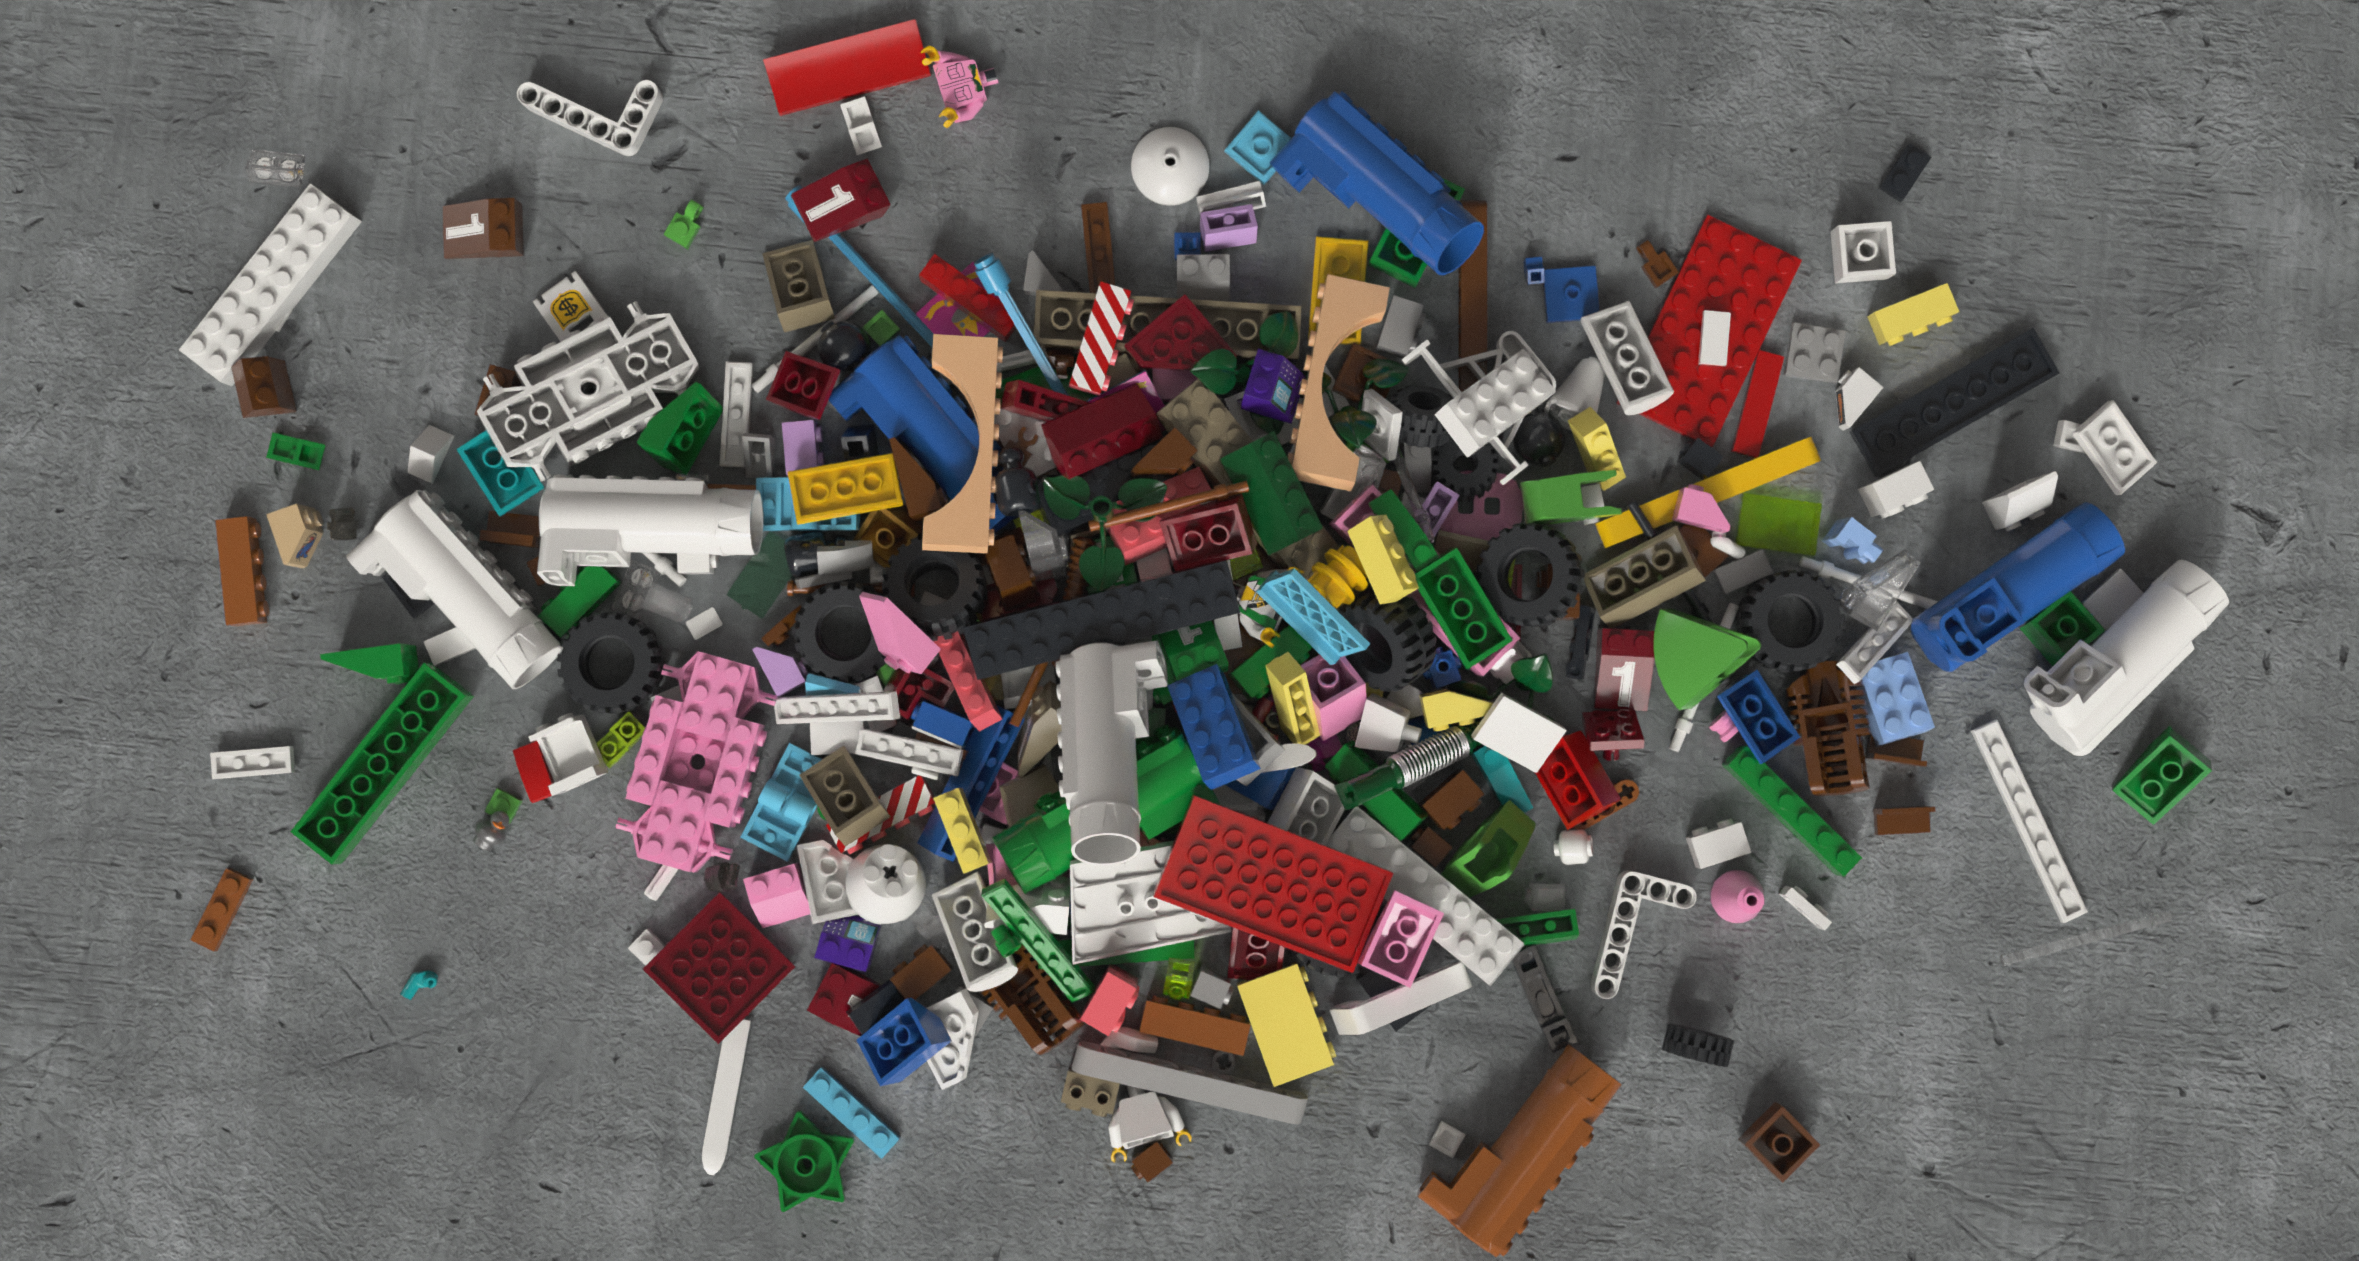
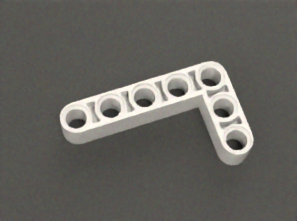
M642 80L635 86L617 123L535 83L525 82L517 90L518 100L531 112L625 156H633L639 151L663 102V94L656 84L650 80ZM654 90L655 93L651 99H643L646 91ZM532 92H537L536 99L532 102H527V96ZM560 103L559 111L550 113L552 105ZM579 114H583L584 120L582 123L574 124V118ZM635 114H643V118L639 123H632V118ZM603 125L608 126V130L604 135H597L599 127ZM624 137H631V143L626 147H621V140Z
M1631 870L1623 871L1618 875L1591 979V989L1597 996L1603 999H1610L1619 990L1641 899L1688 909L1695 904L1697 897L1692 887ZM1633 875L1637 881L1636 886L1628 890L1625 887V880L1628 876ZM1659 882L1662 886V892L1659 896L1654 897L1650 891L1651 886ZM1681 889H1685L1688 894V898L1684 903H1679L1676 899V895ZM1627 901L1630 905V911L1627 915L1621 916L1618 907L1622 902ZM1617 927H1621L1624 932L1623 937L1619 941H1614L1612 939V931ZM1610 953H1615L1617 956L1616 964L1612 967H1607L1605 964L1606 956ZM1604 979H1608L1611 984L1610 989L1605 993H1601L1598 988L1599 983Z
M1457 961L1414 979L1411 988L1402 984L1367 1000L1347 1001L1329 1010L1339 1035H1360L1465 991L1473 985L1465 965Z

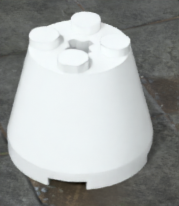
M882 844L864 850L853 860L846 876V893L851 907L865 920L880 925L896 923L910 917L920 906L926 890V877L920 862L909 851L896 845ZM893 870L895 877L886 879L885 877L889 876Z

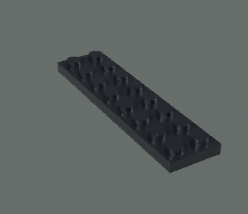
M2032 328L1849 433L1875 477H1878L2058 375L2060 372L2035 329Z

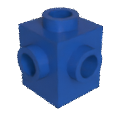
M1443 647L1436 648L1433 664L1423 673L1425 680L1430 679L1433 689L1461 680L1458 671L1461 668L1460 660L1455 654H1452L1451 650L1444 651ZM1440 662L1444 666L1442 671L1438 668Z

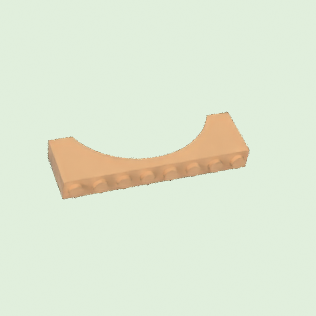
M1329 274L1325 283L1319 284L1317 298L1321 299L1320 307H1315L1312 320L1317 325L1315 331L1311 330L1308 346L1312 347L1311 355H1306L1303 370L1308 371L1307 379H1302L1299 395H1303L1302 404L1297 403L1294 419L1299 420L1298 427L1292 429L1290 444H1294L1293 453L1288 452L1287 455L1299 481L1351 491L1355 484L1360 457L1343 444L1327 418L1322 398L1323 371L1331 353L1345 338L1363 327L1382 321L1386 312L1390 287Z
M933 334L932 368L950 379L960 389L970 404L978 426L979 451L972 474L962 490L943 508L924 517L922 550L988 553V545L994 546V529H989V519H995L996 503H990L991 493H995V477L992 476V466L997 467L998 450H993V440H999V424H994V414L1000 415V399L995 398L996 389H1001L1002 373L996 371L997 363H1002L1003 347H998V338Z

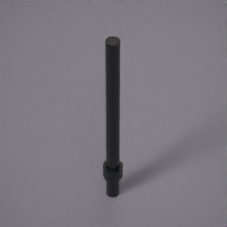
M1636 500L1629 502L1626 506L1647 539L1650 540L1656 537V531ZM1692 588L1683 592L1682 594L1692 608V615L1713 623L1708 615L1710 611L1705 603L1699 601Z

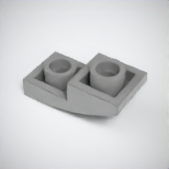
M845 541V546H818L819 575L847 573L872 567L874 564L872 541Z

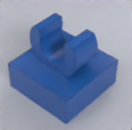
M1201 232L1174 233L1175 261H1177V255H1201Z

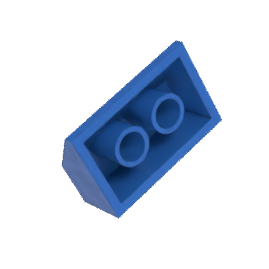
M1758 670L1740 677L1722 689L1717 695L1759 764H1763L1800 738Z
M911 997L905 999L857 1039L880 1086L903 1081L952 1041L940 1017Z

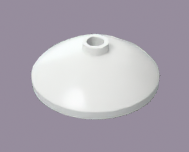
M1177 127L1156 129L1143 137L1136 146L1131 160L1132 177L1139 191L1149 200L1161 205H1180L1197 196L1206 184L1209 175L1208 154L1202 142L1187 130ZM1168 158H1172L1175 160V164L1168 166L1165 161Z

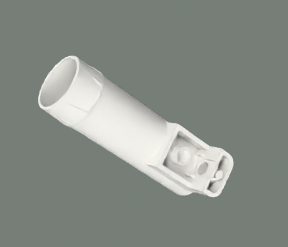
M559 474L553 475V478L547 480V486L540 501L539 530L541 541L537 574L548 584L575 586L577 566L630 567L631 552L712 554L721 556L758 555L762 544L764 525L761 494L758 490L708 489L704 481L692 477L686 478L685 481H676L670 477L649 480L641 476H635L632 479H622L618 476L596 479L590 475H581L579 478H569L566 475Z
M416 490L413 494L391 507L376 523L374 530L346 555V558L360 574L366 575L371 573L374 576H380L386 570L411 599H431L477 649L488 665L494 668L512 689L524 686L542 673L557 658L563 647L560 646L559 641L544 626L543 621L532 613L536 609L531 603L533 601L532 597L525 590H519L513 584L515 582L514 577L508 571H502L496 565L498 561L495 556L488 550L484 552L478 545L480 540L471 531L466 532L461 526L462 520L454 512L451 511L449 513L444 508V500L435 492L430 494L426 490Z
M2177 560L2151 584L2146 592L2092 646L2079 640L2048 672L2037 666L2027 675L2024 680V687L2033 703L2030 706V713L2036 723L2048 734L2051 740L2073 755L2084 756L2089 754L2194 650L2192 640L2202 631H2205L2228 606L2229 599L2225 591L2208 573L2195 564L2186 560Z
M1158 641L1125 646L1110 643H1091L1076 648L1070 654L1061 655L1060 661H1056V671L1058 677H1060V684L1056 686L1058 700L1061 701V708H1057V717L1059 724L1062 726V732H1058L1059 747L1062 748V756L1058 757L1060 772L1063 773V780L1059 781V791L1061 797L1066 798V805L1068 810H1070L1069 824L1071 826L1072 855L1084 863L1115 865L1133 859L1140 852L1139 825L1141 814L1138 802L1136 738L1149 736L1147 689L1166 687L1168 685L1166 661Z

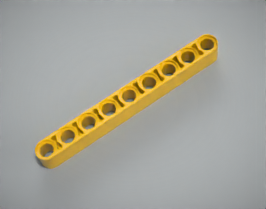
M1811 436L1692 485L1703 487V492L1710 493L1716 503L1822 460ZM1679 490L1640 505L1653 528L1672 522ZM1629 510L1595 524L1605 548L1643 533Z

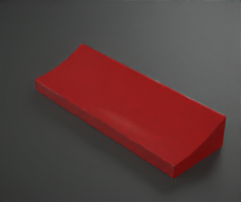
M915 19L763 59L780 116L931 76L929 66L922 63L926 55L921 53L924 47Z

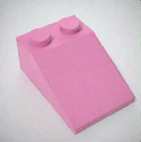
M862 592L859 597L878 650L886 657L884 659L885 663L895 670L900 668L906 673L915 672L922 674L941 649L887 597Z
M1394 890L1368 936L1357 963L1411 988L1444 913Z

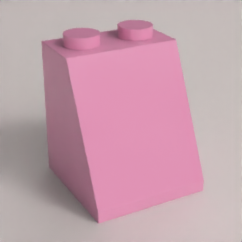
M1321 655L1301 665L1307 675L1320 738L1323 741L1362 719L1367 699L1366 684L1345 656L1340 657L1336 664L1330 665Z

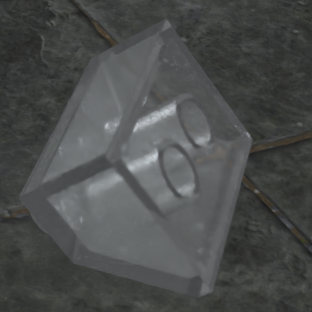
M1024 510L1018 511L1035 581L1040 582L1067 575L1065 567L1068 566L1069 558L1064 537L1058 538L1055 528Z

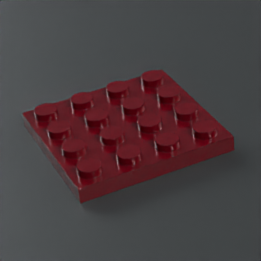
M719 892L643 970L719 1044L795 966Z

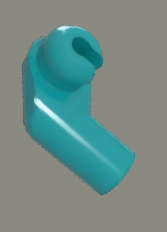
M430 970L414 972L400 994L412 1000L419 988H433L437 985V974Z

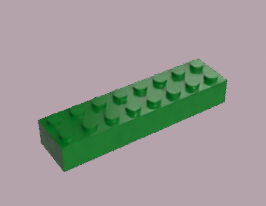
M423 663L290 832L331 865L343 863L473 699L474 695L437 666Z

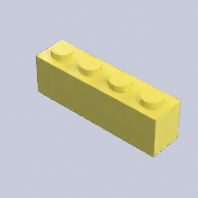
M1287 652L1273 659L1265 666L1282 731L1293 744L1306 745L1320 736L1306 672L1291 654Z

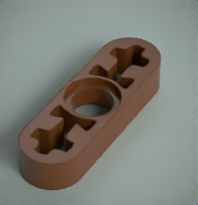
M1620 780L1613 784L1618 794L1623 791L1622 785L1632 787V791H1630L1631 797L1621 796L1619 805L1616 806L1615 803L1608 811L1599 813L1595 819L1592 817L1586 820L1583 825L1579 824L1573 828L1587 829L1634 802L1639 795L1637 784L1632 780Z

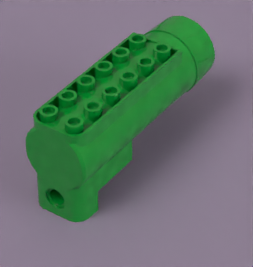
M1168 725L1155 730V735L1147 740L1142 738L1136 741L1138 802L1141 814L1139 827L1140 831L1149 840L1183 820L1193 794L1220 804L1214 791L1210 790L1203 782L1190 745L1182 732L1176 727H1169ZM1060 791L1042 795L1037 799L1038 803L1033 805L1036 812L1020 818L1015 824L992 837L1001 856L1025 895L1044 883L1055 880L1056 877L1070 869V861L1076 859L1071 852L1070 810L1067 808L1066 798L1061 797Z

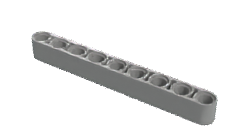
M1085 1041L1078 1042L1072 1064V1070L1082 1075L1291 1124L1302 1123L1308 1101V1096L1298 1091L1278 1086L1274 1087L1273 1085Z

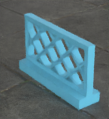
M1295 568L1280 574L1277 571L1271 572L1256 590L1330 665L1336 664L1340 657L1366 650L1370 645Z

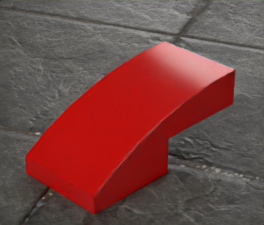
M535 741L514 749L515 761L530 801L535 803L552 796L548 786L554 784V780L538 742Z

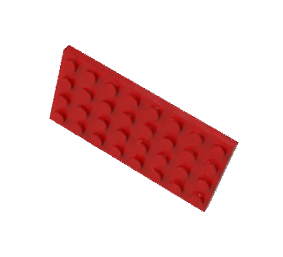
M1707 215L1648 335L1651 346L1674 393L1663 403L1639 413V415L1691 440L1700 438L1710 447H1713L1802 260ZM1704 310L1731 313L1726 366L1698 364L1702 314Z
M1193 794L1153 892V897L1353 973L1394 873Z

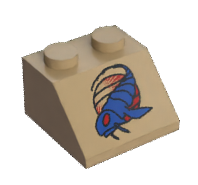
M294 504L266 514L283 564L298 568L307 567L323 535L321 528L323 519L319 511L308 506Z

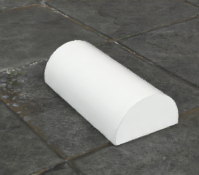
M1630 301L1581 318V324L1626 415H1635L1650 410L1666 401L1674 393Z
M979 871L932 894L966 988L973 992L999 986L1010 980L1018 971L1013 955L1011 954L1003 958L997 949L996 941L991 935L995 928H985L988 903L981 896L982 889L986 885Z

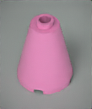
M1731 870L1716 879L1710 891L1711 904L1717 914L1722 919L1732 923H1744L1753 919L1764 905V892L1760 882L1746 871Z

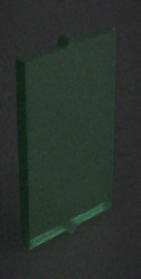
M771 531L763 540L758 555L752 556L726 594L742 605L741 608L743 610L748 609L761 619L765 617L787 585L788 580L792 577L784 551L785 540Z

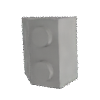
M1230 254L1177 255V298L1180 299L1186 294L1189 299L1230 302Z

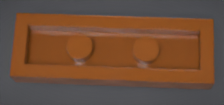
M226 868L190 940L213 952L218 951L253 879L232 868Z

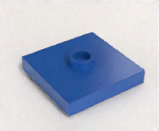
M1596 266L1544 270L1543 288L1546 323L1581 321L1582 317L1600 311Z

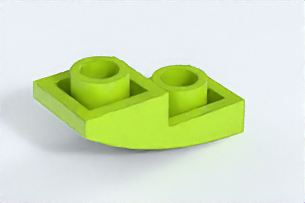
M627 712L596 743L608 768L615 765L642 738L645 727L630 712Z

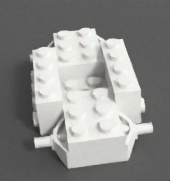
M635 301L633 306L632 304L627 306L634 317V323L623 337L620 335L611 317L605 320L604 318H599L589 325L590 327L584 331L575 330L565 337L566 340L558 344L556 342L549 343L541 349L542 352L534 356L528 354L517 361L518 364L514 365V368L523 386L502 388L496 381L494 374L489 375L493 385L487 376L484 377L483 381H485L490 390V396L479 407L477 413L507 467H532L535 469L540 481H545L541 470L547 479L551 477L544 465V459L555 443L568 466L571 467L644 429L649 420L663 409L654 393H676L679 396L687 390V385L698 371L699 364L670 313L646 315V313L642 312L638 302ZM584 383H594L597 386L596 392L592 395L584 394L581 391Z

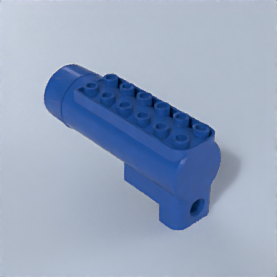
M1334 91L1328 98L1314 104L1298 123L1294 136L1273 157L1269 164L1299 193L1314 177L1348 209L1356 201L1396 236L1414 256L1419 257L1438 275H1446L1459 268L1479 245L1484 232L1483 224L1469 213L1461 202L1448 194L1451 189L1434 170L1431 172L1425 167L1426 164L1415 154L1412 156L1407 151L1406 146L1397 138L1394 140L1380 123L1377 122L1375 124L1370 119L1371 116L1360 106L1357 108L1352 103L1353 101L1343 91L1339 94Z
M898 335L873 351L857 366L850 376L833 388L829 401L846 422L864 409L888 439L895 437L900 444L904 443L938 485L943 488V491L945 490L948 497L953 500L967 483L977 460L979 433L975 416L972 419L967 416L970 412L958 396L955 399L952 398L950 394L953 392L941 376L936 379L934 376L936 372L930 362L924 356L921 358L917 356L919 351L909 337L906 335L902 338ZM993 440V450H998L999 456L1002 448ZM997 464V467L992 466V476L995 477L999 472L1003 471V467ZM991 493L990 503H996L994 501V493ZM996 504L995 519H989V529H994L995 534L1016 516L1003 515Z
M2084 502L2054 520L2043 531L1913 618L1911 634L1930 662L1946 672H1953L1964 663L1974 661L1988 652L1986 648L2083 582L2105 570L2124 555V542L2111 520L2099 508L2091 503Z

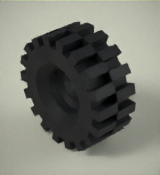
M1451 438L1448 443L1436 446L1434 450L1431 469L1433 483L1435 484L1438 481L1459 494L1460 496L1457 499L1459 502L1463 501V497H1467L1468 502L1474 501L1476 495L1478 498L1483 497L1485 491L1489 492L1492 488L1498 471V455L1494 453V447L1491 444H1485L1468 458L1473 460L1475 464V469L1469 474H1462L1456 471L1454 463L1458 458L1466 457V455Z
M1668 1023L1662 1050L1699 1062L1728 1067L1734 1040L1692 1027Z

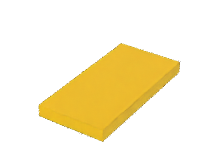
M1316 236L1308 341L1311 330L1315 331L1317 325L1312 320L1315 307H1320L1321 299L1317 298L1319 284L1325 283L1328 274L1365 282L1368 240ZM1362 328L1349 335L1340 344L1352 345L1355 343L1360 345Z
M893 453L788 471L797 525L903 506Z

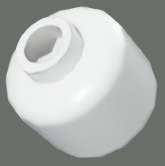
M1583 829L1561 831L1559 840H1554L1555 856H1560L1562 863L1565 865L1587 863L1589 857L1594 854L1592 836L1587 835Z

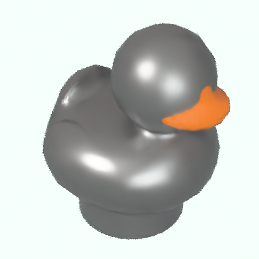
M497 811L491 817L477 821L475 824L476 835L473 838V842L487 851H491L494 845L502 843L506 836L503 829L509 823L507 813Z

